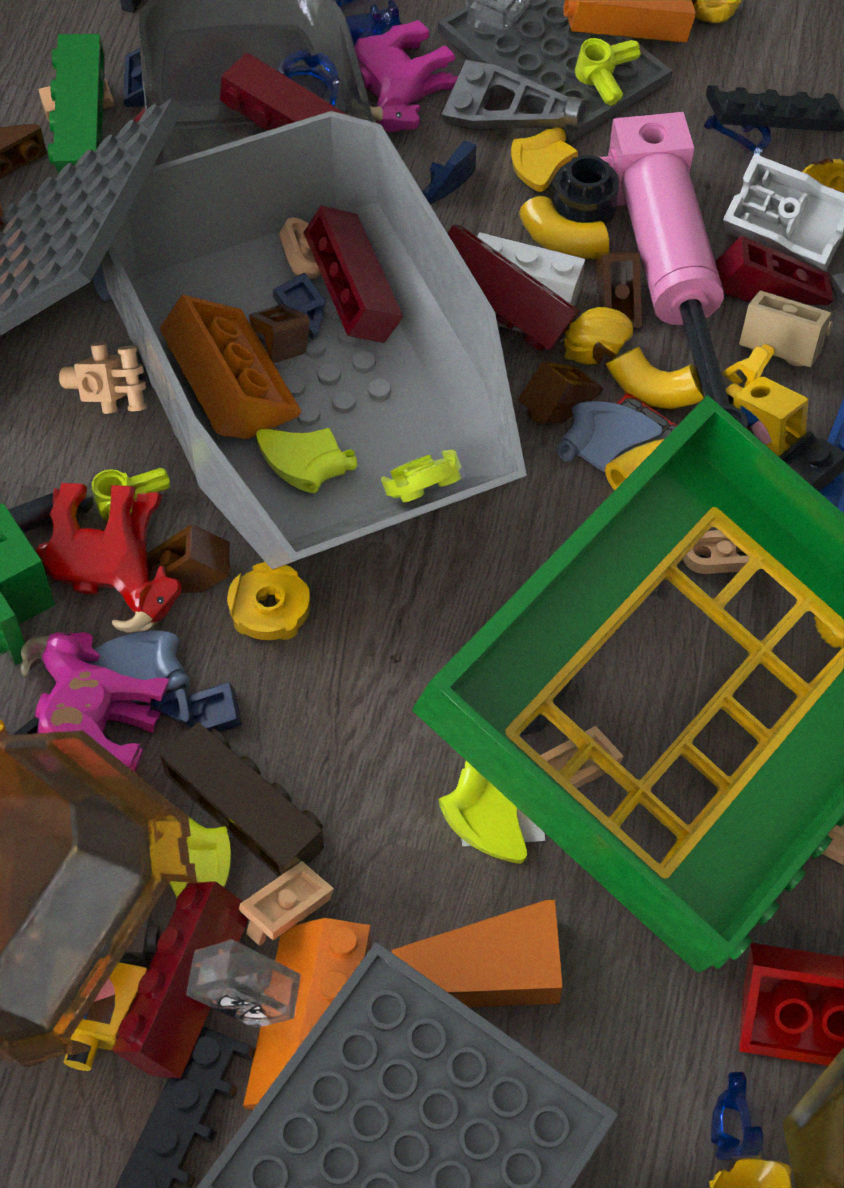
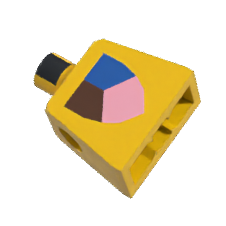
M758 377L744 388L736 383L727 387L726 393L729 404L739 408L748 419L747 430L778 457L806 434L808 398L766 377Z
M65 951L61 952L51 1015V1027L58 1039L70 1042L64 1059L65 1065L77 1070L90 1071L98 1048L112 1050L118 1037L119 1026L129 1013L138 993V984L142 976L148 971L147 968Z

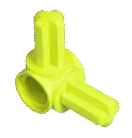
M590 38L584 41L581 45L575 67L576 78L584 84L595 85L604 103L610 106L616 105L623 98V92L612 74L616 65L636 60L640 57L639 43L635 40H629L610 46L607 42L598 38Z
M158 468L128 478L126 472L122 473L113 469L98 473L92 481V490L98 513L103 520L108 521L111 504V485L135 487L133 497L135 502L137 493H157L169 489L170 479L166 470Z

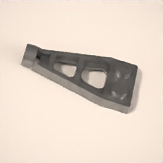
M465 60L442 112V118L444 123L472 129L567 127V125L581 127L586 118L587 101L582 98L565 96L498 65ZM502 87L515 94L509 109L502 111H488L485 109L493 88ZM528 96L547 102L542 114L521 113Z

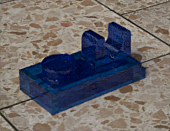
M394 0L388 1L389 6L386 9L379 10L377 5L373 4L370 6V13L345 17L348 51L353 50L359 38L383 35L392 26L402 25L399 19V9Z

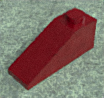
M742 235L715 261L723 292L746 302H751L759 291L802 304L829 305L833 302L830 273Z

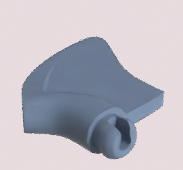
M602 401L583 402L572 407L573 425L562 437V442L557 445L556 453L566 462L572 461L575 456H581L588 463L605 472L606 465L616 457L637 446L659 439L662 435V428L649 417L626 406Z
M141 631L115 638L93 649L100 655L98 661H84L91 665L105 667L119 674L137 679L167 678L169 679L168 689L170 692L179 690L181 686H184L187 690L190 686V678L186 675V670L176 657L180 638L166 631ZM133 700V702L137 705L143 702L139 700Z

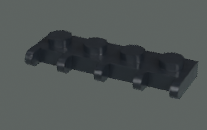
M709 85L706 90L709 104L719 124L844 131V112L832 93H825L823 98H811L807 92L798 91L796 95L782 96L775 89H768L766 93L753 94L748 93L745 87H737L735 91L724 92L720 91L717 85Z
M204 1026L202 1027L181 1078H168L115 1188H173L175 1183L192 1188L196 1178L181 1169L196 1137L213 1143L217 1132L204 1126L203 1122L217 1094L230 1099L234 1098L238 1089L223 1080L235 1055L252 1060L255 1049L252 1046Z

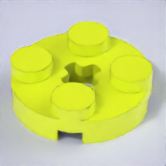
M441 451L444 459L434 461L431 454L394 468L390 471L392 479L385 476L380 479L386 495L392 496V498L401 497L402 502H409L425 494L424 488L436 483H438L439 487H443L457 482L461 479L459 470L462 466L456 451Z

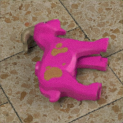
M57 632L48 636L30 638L21 650L23 661L20 672L22 677L27 678L31 668L35 665L44 664L56 682L51 694L43 693L36 707L35 717L39 718L38 741L42 751L52 758V762L57 764L68 760H83L91 763L99 771H122L135 775L143 757V749L140 748V744L130 743L120 746L106 739L103 730L107 720L133 725L154 733L161 712L151 710V705H137L130 700H139L150 703L152 699L161 701L168 690L169 679L152 678L142 680L84 662L98 661L100 658L99 653L92 649L93 637L89 633Z

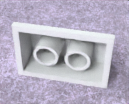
M479 232L477 237L570 304L576 305L582 290L585 259ZM497 321V325H498V326L505 327L504 325H502L500 322ZM514 326L513 329H512V330H516V331L523 332L522 330H520V329L517 328L516 326Z

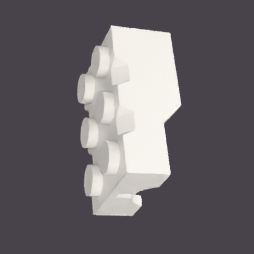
M754 154L743 177L742 190L740 194L734 195L723 218L725 231L727 234L737 238L741 235L826 272L844 235V193L820 184L808 174Z

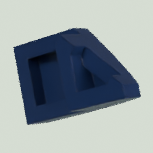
M464 140L445 166L432 162L429 170L431 171V182L422 191L429 204L455 191L475 172L476 144Z
M303 273L273 289V298L278 305L284 304L308 315L310 321L308 337L312 340L317 338L326 298L322 297L307 275Z
M230 682L191 695L182 688L165 694L161 701L151 700V705L157 711L189 730L197 722L201 723L210 732L213 729L220 732L242 725L235 689Z

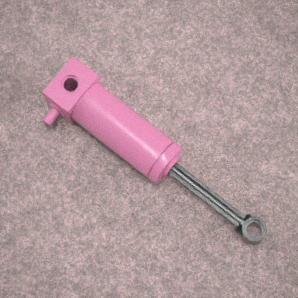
M684 112L615 118L612 124L608 156L600 158L608 162L618 175L619 189L616 196V206L627 205L655 315L661 321L671 325H684L703 398L709 395L747 429L748 419L745 413L734 405L729 404L706 318L711 316L720 307L724 299V293L690 177L694 145Z

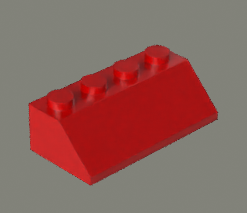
M751 943L743 985L739 1052L844 1068V957Z

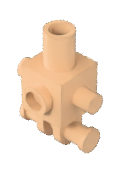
M105 342L94 343L91 345L92 357L75 363L74 366H64L60 371L59 381L64 389H79L81 402H101L104 414L117 412L116 400L126 395L129 405H127L128 411H141L147 408L142 391L146 389V383L144 380H139L138 376L144 372L143 365L137 362L136 351L138 350L136 345L119 347L118 354L120 355H108Z

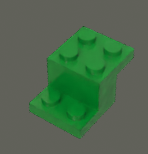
M4 503L0 504V655L7 652L16 666L23 661L21 650L25 644L19 624L55 606V602L41 559Z

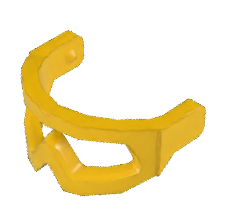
M763 344L761 347L758 346L753 350L749 358L733 364L721 375L733 383L740 384L743 380L736 372L741 370L747 377L744 385L746 387L762 375L764 368L775 353V349L768 344Z

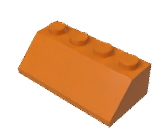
M181 295L159 329L168 344L169 350L180 365L182 374L191 385L196 394L197 401L202 405L212 428L217 434L224 437L232 436L250 439L256 436L257 431L260 429H272L297 418L302 412L242 309Z
M322 918L294 925L280 935L264 1008L267 1011L264 1013L273 1018H265L261 1022L243 1104L244 1109L253 1110L371 949L370 925Z

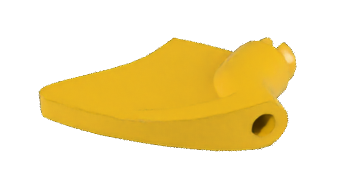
M553 127L532 137L514 139L511 146L512 166L517 176L525 184L538 192H542L548 188L554 176L563 165L570 162L572 158L578 157V151L565 143L566 133L561 127Z

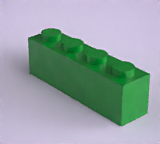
M58 34L57 48H52V66L56 70V79H51L50 91L52 101H55V111H50L49 125L51 132H54V142L48 144V159L50 164L55 165L58 174L67 164H77L80 157L87 150L92 149L96 151L103 141L105 50L100 34Z

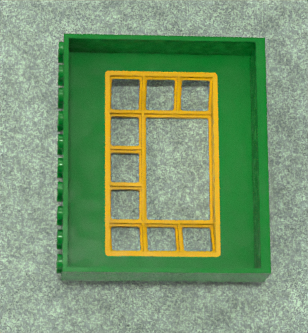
M707 395L430 680L412 709L422 721L696 973H700L711 966L719 969L729 958L736 960L753 940L747 934L757 923L760 926L764 925L776 913L780 905L775 899L784 890L790 892L803 879L806 871L802 866L810 857L816 859L826 850L833 840L828 833L836 824L839 827L844 825V646L810 683H806L772 652L773 647L807 611H811L844 641V513ZM711 527H716L749 557V561L715 598L707 595L677 568L678 563ZM758 569H763L797 600L789 612L761 641L724 610L725 605ZM666 579L746 649L749 655L646 774L638 780L553 703V699L652 591ZM758 664L765 666L796 694V699L771 729L766 728L733 698V693ZM719 709H723L758 742L731 776H727L692 743L693 739ZM539 714L544 715L578 747L577 752L560 771L552 767L519 736ZM679 756H683L718 789L717 793L689 825L683 822L651 792L653 785ZM588 759H592L627 791V796L610 817H607L570 783V779ZM638 803L643 805L677 837L676 842L660 864L620 829L622 823Z

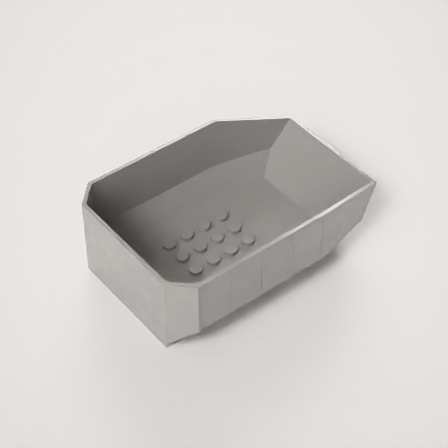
M329 111L152 167L101 262L106 288L126 327L130 340L137 346V353L149 376L150 383L157 393L172 425L173 432L178 438L195 474L198 486L271 569L527 476L495 311L381 124ZM320 205L358 215L403 314V318L385 343L347 336L322 275L320 274L316 279H310L322 297L326 298L318 337L314 340L308 337L307 349L304 354L274 363L302 412L297 418L271 430L308 433L330 428L341 452L348 449L355 452L358 466L354 471H345V475L324 481L316 493H308L290 485L268 465L259 449L256 436L250 439H243L232 436L224 437L217 434L212 428L202 405L197 401L196 394L191 385L182 374V369L173 353L169 350L168 344L159 328L182 294L240 308L249 323L248 314L278 306V303L273 298V289L297 277L291 270L279 237V231L286 220L292 217L299 218L309 224ZM255 331L263 347L268 353L264 335ZM441 451H456L462 466L459 470L461 479L457 482L443 487H439L438 483L424 488L425 494L409 502H402L401 497L392 498V496L386 495L380 479L383 476L392 479L390 471L394 468L431 454L434 461L444 459Z

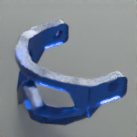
M307 49L299 50L288 55L282 64L279 65L278 72L288 78L301 74L312 75L321 79L328 85L332 93L329 97L330 104L336 105L340 79L335 65L326 55L320 52L313 56ZM303 60L308 65L288 69L291 64ZM322 64L330 73L331 78L324 71L314 67Z
M715 114L710 115L704 124L706 129H715L731 137L761 157L771 142V130L769 127L742 126L744 133L758 128L761 132L763 139L756 146L743 135L719 124Z
M731 1072L728 1074L727 1089L718 1096L712 1114L711 1142L719 1145L715 1154L719 1160L762 1158L764 1134L761 1127L751 1126L746 1101L747 1079L743 1072ZM725 1108H730L740 1113L743 1132V1144L739 1145L741 1142L739 1139L723 1131V1113Z

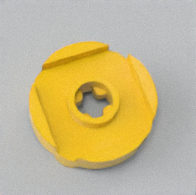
M266 562L252 566L253 571L243 576L240 573L235 577L229 587L227 601L229 614L235 629L239 633L259 640H289L297 635L299 627L304 624L309 615L311 604L309 587L306 582L304 583L298 577V572L288 565L271 569ZM268 595H274L278 603L272 607H264L263 604L258 602L259 600H266Z

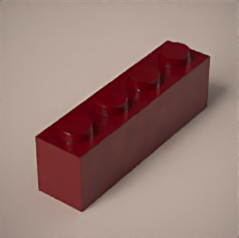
M247 52L221 75L220 101L267 131L329 111L348 115Z
M320 205L303 233L345 332L350 337L385 343L399 325L403 314L361 221L355 213Z
M452 225L447 234L496 312V320L509 329H513L516 326L526 333L524 340L540 351H543L544 348H547L549 351L555 349L564 337L565 331L570 328V323L575 321L581 311L462 225Z
M216 881L186 884L185 889L182 890L176 900V909L167 929L161 934L157 942V951L148 971L140 979L138 993L128 1015L125 1016L119 1026L118 1037L111 1051L152 1077L181 1078L212 1006L210 1001L212 1000L213 1004L249 920L239 910L240 904L243 902L241 899Z

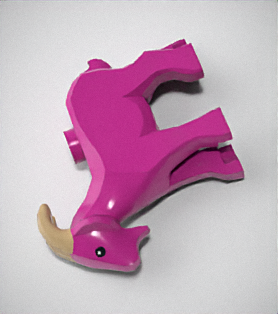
M419 20L408 24L392 26L383 35L359 38L351 52L354 73L359 86L362 89L368 88L379 98L376 107L369 106L363 99L358 98L357 107L361 113H358L357 117L381 124L386 132L418 128L420 117L417 113L421 107L420 105H408L416 103L434 92L453 90L458 76H454L452 73L447 74L444 71L431 74L436 69L447 67L449 62L455 60L454 53L445 45L429 54L410 59L403 51L405 48H420L421 42L429 38V29Z

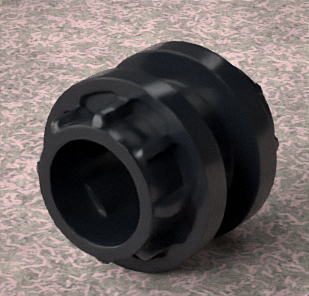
M582 155L572 158L570 162L559 169L556 175L555 209L567 220L578 223L602 221L606 225L612 220L616 211V196L619 189L617 173L608 162L600 157Z

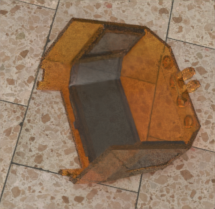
M83 730L10 735L0 743V1060L24 1067L45 1063L47 1059L66 1054L75 1055L91 1050L82 1042L70 1039L170 881L197 883L195 863H190L187 837L191 836L188 816Z

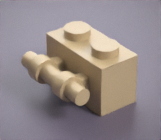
M759 291L748 305L739 345L748 347L753 352L756 347L768 344L775 349L773 356L785 359L787 363L794 366L811 367L822 351L825 336H829L833 322L830 321L832 313Z

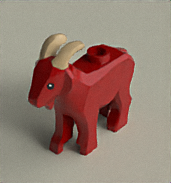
M61 483L60 489L54 488L53 508L50 512L53 534L49 542L42 543L35 551L41 558L45 573L63 584L73 586V592L96 595L98 588H116L135 613V616L127 621L112 620V625L117 630L124 631L127 634L153 629L168 614L183 588L179 580L167 576L164 566H159L155 579L149 581L147 533L151 516L158 509L163 496L155 492L137 493V501L135 502L133 498L135 487L111 485L110 514L105 530L81 529L75 515L78 505L85 499L87 486L76 483Z

